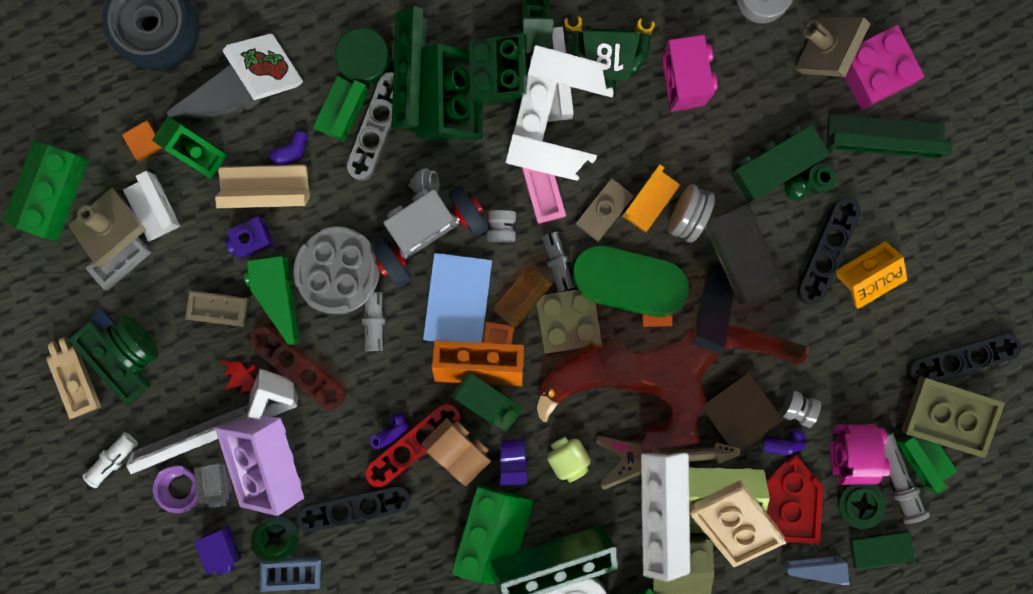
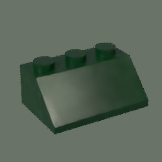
M434 44L422 48L419 126L416 127V138L436 141L483 139L482 104L470 99L468 50L443 44Z

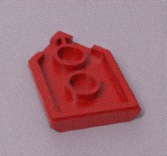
M794 454L766 479L770 497L766 513L782 532L786 542L820 545L824 486L804 465L802 460Z

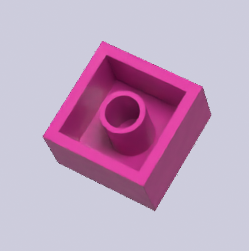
M896 25L861 43L845 79L860 109L863 110L912 86L925 76L899 26Z
M705 35L669 40L661 58L670 112L704 107L714 95V91H717V77L715 73H711L709 64L713 59L710 43L706 44Z

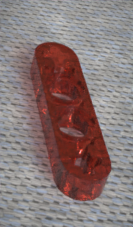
M261 327L252 332L250 345L253 350L320 406L332 410L344 403L346 392L343 386L294 345H288L282 335L271 327ZM269 334L268 341L273 346H277L279 342L282 346L276 349L271 356L269 353L274 349L268 345L261 347L259 345L261 339L258 337L259 335ZM284 350H288L294 355V363L290 367H285L280 363V354ZM311 369L316 373L317 380L315 384L307 385L303 382L302 373L304 370ZM323 380H325L327 383L323 387L327 391L335 389L337 391L335 396L338 401L327 402V393L322 389L315 393L314 389L318 388Z

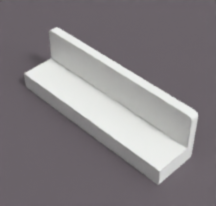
M680 452L671 455L644 453L641 454L643 576L671 581L690 573L688 453Z

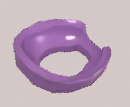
M171 466L158 473L153 484V494L156 502L164 510L172 513L187 512L197 504L200 498V483L190 470L183 466ZM185 474L193 482L191 492L184 499H176L170 494L169 484L175 477Z

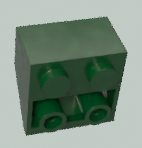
M521 33L469 40L470 99L482 105L511 103L527 94L526 34Z

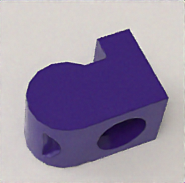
M525 439L501 440V485L527 484Z

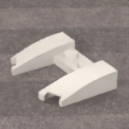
M535 45L528 72L527 94L522 98L506 163L578 181L580 177L576 175V172L587 160L593 163L597 155L543 141L556 86L558 83L613 97V88L606 89L603 70L609 69L608 65Z

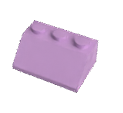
M261 415L260 420L248 418L215 428L240 507L278 516L304 499L301 480L295 469L294 457L289 448L285 435L286 430L281 418Z

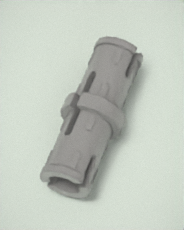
M373 292L367 302L364 303L365 312L362 325L365 328V351H383L382 332L385 318H383L382 292Z

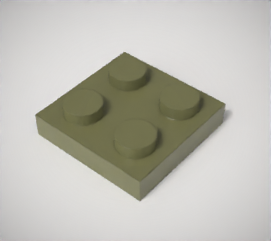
M579 289L535 296L544 354L602 345L596 303L586 299Z

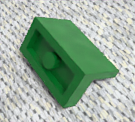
M337 76L313 129L345 143L369 93L366 85L356 80L352 83Z
M907 434L896 439L898 447L926 490L938 494L947 488L943 481L958 471L940 444Z

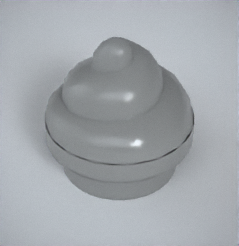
M421 169L411 178L408 186L417 194L425 189L428 192L434 189L438 193L440 186L439 177L434 170Z

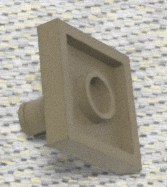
M819 17V20L810 21L806 25L807 29L803 31V35L809 38L795 69L801 74L845 77L871 23L864 17Z
M114 188L108 190L91 206L84 205L78 210L77 218L68 225L94 265L100 268L105 266L146 230L121 194Z

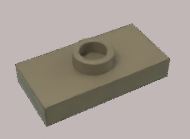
M611 178L575 225L599 242L633 199L634 195Z
M189 290L185 319L246 327L250 298Z

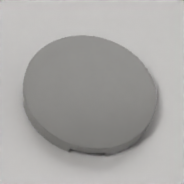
M327 227L321 229L319 233L315 234L306 244L300 247L295 258L293 275L295 286L298 287L300 294L308 305L328 314H345L358 309L367 302L378 284L380 269L375 263L378 258L371 248V242L364 235L347 227Z

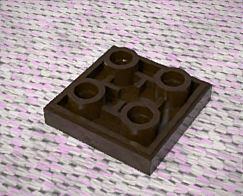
M749 372L740 376L700 405L726 444L740 448V451L783 421Z

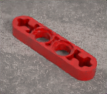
M443 404L367 467V481L375 487L387 485L427 452L422 443L417 439V431L420 428L426 427L433 432L436 427L429 420L433 418L435 423L438 422L443 416L442 410L446 412L452 410L455 413L452 417L454 423L457 420L460 422L461 414L459 409L452 404ZM404 446L409 449L411 456L407 462L402 463L395 459L394 452L397 447ZM388 456L391 464L398 468V470L394 472L391 467L384 473L385 480L382 478L374 479L372 476L375 473L373 467L382 468L388 463V461L384 460V457Z

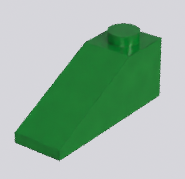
M279 256L247 261L248 269L244 270L246 285L250 286L251 292L287 344H300L288 258Z

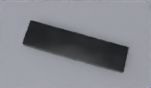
M712 263L709 264L692 339L693 345L718 355L722 354L726 345L737 273Z

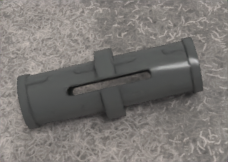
M559 231L551 233L554 245L551 244L548 234L541 236L549 259L547 266L552 269L557 292L565 291L563 278H565L568 289L576 286L568 267L569 257L565 256Z

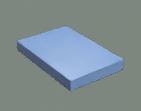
M434 253L423 340L482 343L492 260Z

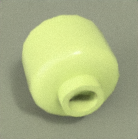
M566 436L550 445L553 450L548 454L547 461L558 479H567L570 483L589 472L587 467L591 459L580 440L571 439L568 441Z

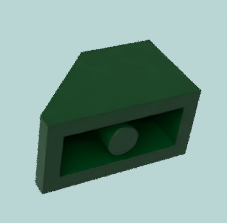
M519 0L520 34H526V53L533 56L535 45L552 49L554 19L549 0Z
M469 371L451 395L470 410L505 432L509 430L523 409L522 406L502 391Z

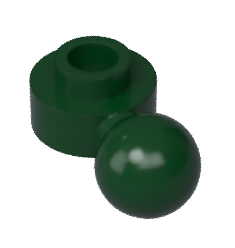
M826 163L813 165L806 171L804 179L793 177L786 182L785 194L792 200H801L807 195L808 190L818 194L827 192L836 184V172ZM820 173L826 176L825 182L821 181Z

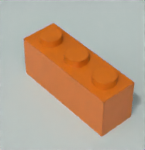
M438 340L434 342L432 371L435 382L460 383L469 371L490 385H523L524 345Z

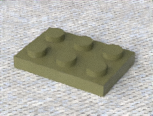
M920 376L901 432L986 458L1005 402Z

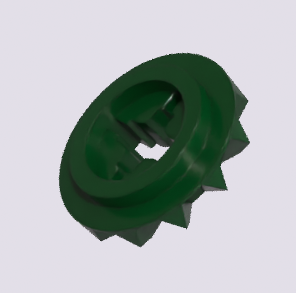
M850 485L843 489V493L838 499L839 513L847 524L857 529H869L881 522L886 512L884 494L875 485ZM864 496V501L873 507L863 508L861 513H859V508L851 503L860 501Z
M282 516L269 517L261 521L253 530L251 547L254 554L266 563H280L286 557H291L294 549L298 547L299 533L295 524L288 518ZM269 532L276 537L282 535L280 537L282 547L276 544L268 546L271 543L270 536L268 535Z

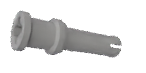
M887 433V443L884 446L885 458H888L890 462L889 475L895 488L893 496L895 500L899 501L904 513L903 522L904 524H913L930 517V513L924 509L919 496L920 488L913 484L894 434Z

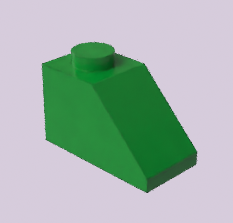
M169 116L152 139L154 143L210 179L227 156Z

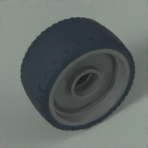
M106 0V4H104L102 24L107 40L118 54L138 67L155 71L168 70L183 63L196 47L199 38V21L189 0ZM154 22H158L157 26L150 31V26Z

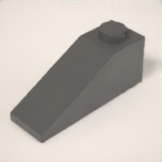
M230 64L166 113L170 118L179 123L239 112L245 108L249 110L255 107L261 99L254 100Z

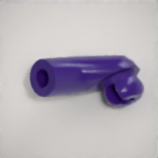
M295 130L290 145L271 150V162L276 165H289L299 161L309 135Z
M792 430L790 432V440L766 437L764 452L790 455L800 451L806 446V434L802 431Z

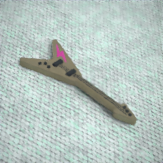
M596 437V443L620 460V463L602 480V489H607L642 474L641 454L644 453L671 455L684 452L688 453V462L716 459L717 463L725 462L740 455V448L719 443L715 444V448L661 452L658 449L608 437Z

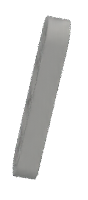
M392 72L384 74L378 82L347 163L349 174L358 181L368 180L374 174L391 130L392 104L386 100L379 99V97L383 96L386 99L388 89L385 84L392 83ZM392 91V93H391V95H390V100H391V101H392V98H393V91ZM380 106L387 107L390 111L388 119L385 121L376 120L374 118L376 108ZM368 133H375L379 136V143L374 148H367L364 145L363 140ZM359 149H362L367 154H374L373 159L369 156L366 157L365 165L368 167L367 172L362 171L358 175L354 164L361 163L363 155L358 152Z

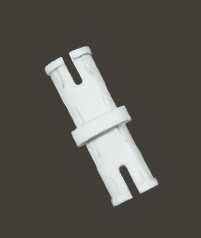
M123 432L108 450H103L99 454L97 462L82 475L84 481L91 487L97 488L113 470L120 468L122 465L121 461L138 445V442L130 434Z

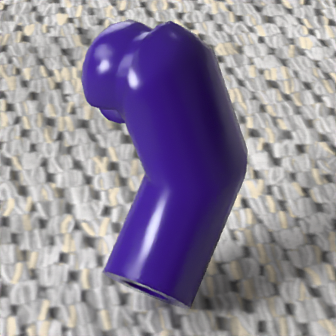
M404 414L391 416L390 423L392 427L370 437V444L374 449H380L392 443L407 431L408 422H406Z

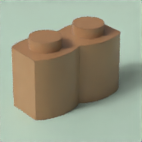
M446 418L422 442V445L430 456L447 469L459 482L467 486L491 462L486 455L489 449L478 438L472 441L467 436L470 432L461 422L457 420L453 423Z

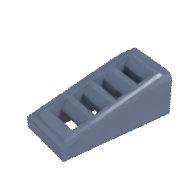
M839 556L781 562V569L788 575L849 585L847 562Z
M286 557L280 563H266L259 558L260 592L320 589V558ZM305 566H311V581H305ZM281 567H287L286 581H281ZM293 567H299V581H293ZM269 568H275L274 580H269Z

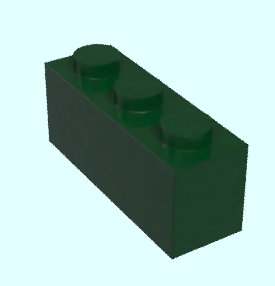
M801 125L785 134L787 140L778 145L776 140L760 149L762 155L755 159L749 155L735 164L738 169L732 172L731 175L748 203L830 156L812 125L804 130Z

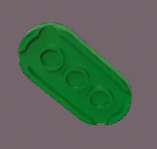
M607 246L591 247L580 254L573 269L575 286L577 285L580 293L589 301L652 317L663 318L678 312L685 304L689 295L687 277L675 264Z

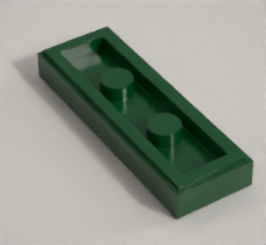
M90 320L73 334L68 341L119 399L128 406L149 389L151 385L140 372L131 371L114 357L103 340V330L94 320Z

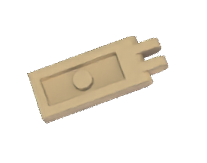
M62 337L58 340L61 351L57 342L48 343L51 355L47 356L46 360L69 419L101 408L82 356L74 346H71L68 338Z

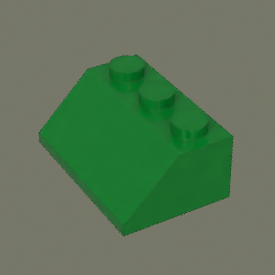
M33 140L2 222L41 238L59 241L89 160Z
M478 483L451 575L478 583L494 584L490 561L519 552L534 499Z

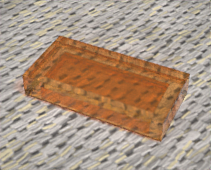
M528 265L492 310L516 329L552 283Z

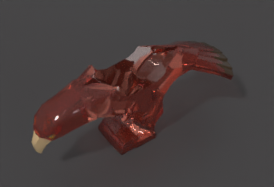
M729 325L726 345L723 352L730 348L750 350L769 354L795 365L803 363L808 357V346L782 338L767 336L763 333L735 325ZM688 330L686 336L676 344L645 353L634 351V354H631L624 347L623 343H619L624 342L623 340L597 345L591 342L584 349L555 366L546 376L540 388L537 411L540 419L543 422H547L552 411L566 397L594 387L610 386L624 390L650 393L662 398L671 406L672 417L666 426L652 425L644 429L640 439L642 451L698 443L700 439L696 430L697 419L706 403L702 378L712 362L720 355L693 345L694 330Z

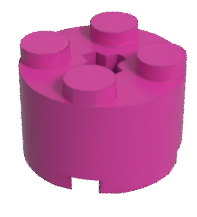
M837 424L834 426L832 434H837L836 442H830V463L833 475L840 476V479L836 480L839 485H877L883 476H889L890 462L888 458H885L884 449L887 443V433L884 428H878L874 424Z

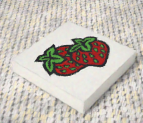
M273 34L228 44L223 49V53L254 100L296 88L303 82Z

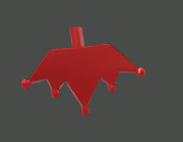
M221 360V364L229 367L224 375L232 374L228 385L224 389L227 391L229 388L242 386V390L239 392L241 395L247 391L251 393L256 380L251 372L257 366L253 363L249 368H246L242 362H225Z

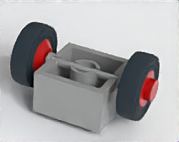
M460 185L447 193L453 203V211L456 216L450 214L434 189L430 192L427 189L421 191L412 198L414 203L406 208L399 206L387 214L389 219L383 223L397 242L400 250L398 251L396 247L391 246L384 236L377 238L370 245L378 258L375 261L382 274L384 276L389 275L398 287L405 285L412 279L406 268L404 258L407 259L460 224L459 220L462 225L470 229L475 237L488 229L486 222L480 214L484 212L475 197L470 199Z

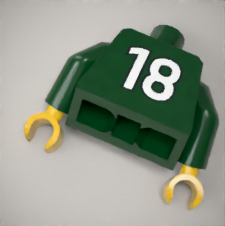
M577 16L578 25L571 27L568 25V18H566L565 30L568 34L570 55L608 65L609 69L603 70L606 89L613 88V96H616V80H629L631 74L637 73L648 58L651 41L650 35L655 27L654 21L650 22L649 29H644L641 26L642 18L638 20L635 30L582 28V19Z

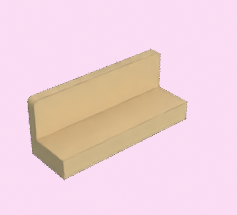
M305 164L220 167L218 170L221 191L215 196L216 208L305 206L310 199L308 172Z

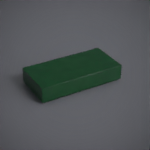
M907 530L849 539L853 567L856 570L915 562L911 533Z

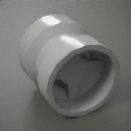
M506 210L487 211V221L490 223V229L487 231V241L515 242L516 232L513 230V224L516 222V212Z
M791 390L782 406L781 416L789 420H799L801 425L811 428L819 416L821 401L814 398L806 399L802 396V393Z

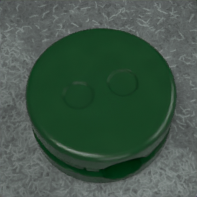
M360 27L349 30L339 39L335 49V60L346 79L352 83L356 80L368 86L379 82L380 78L388 73L391 65V53L385 39L378 32Z
M120 316L112 325H109L102 331L103 340L110 352L121 364L131 371H142L159 356L158 348L141 325L128 316Z

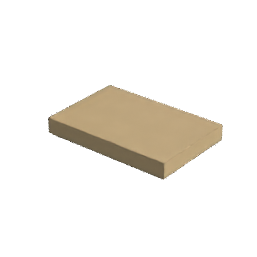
M741 480L689 505L691 517L733 567L786 544L782 532Z

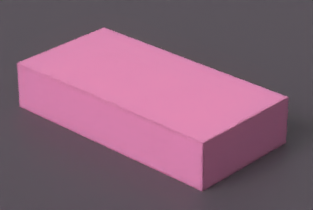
M522 168L537 223L542 224L566 217L555 175Z

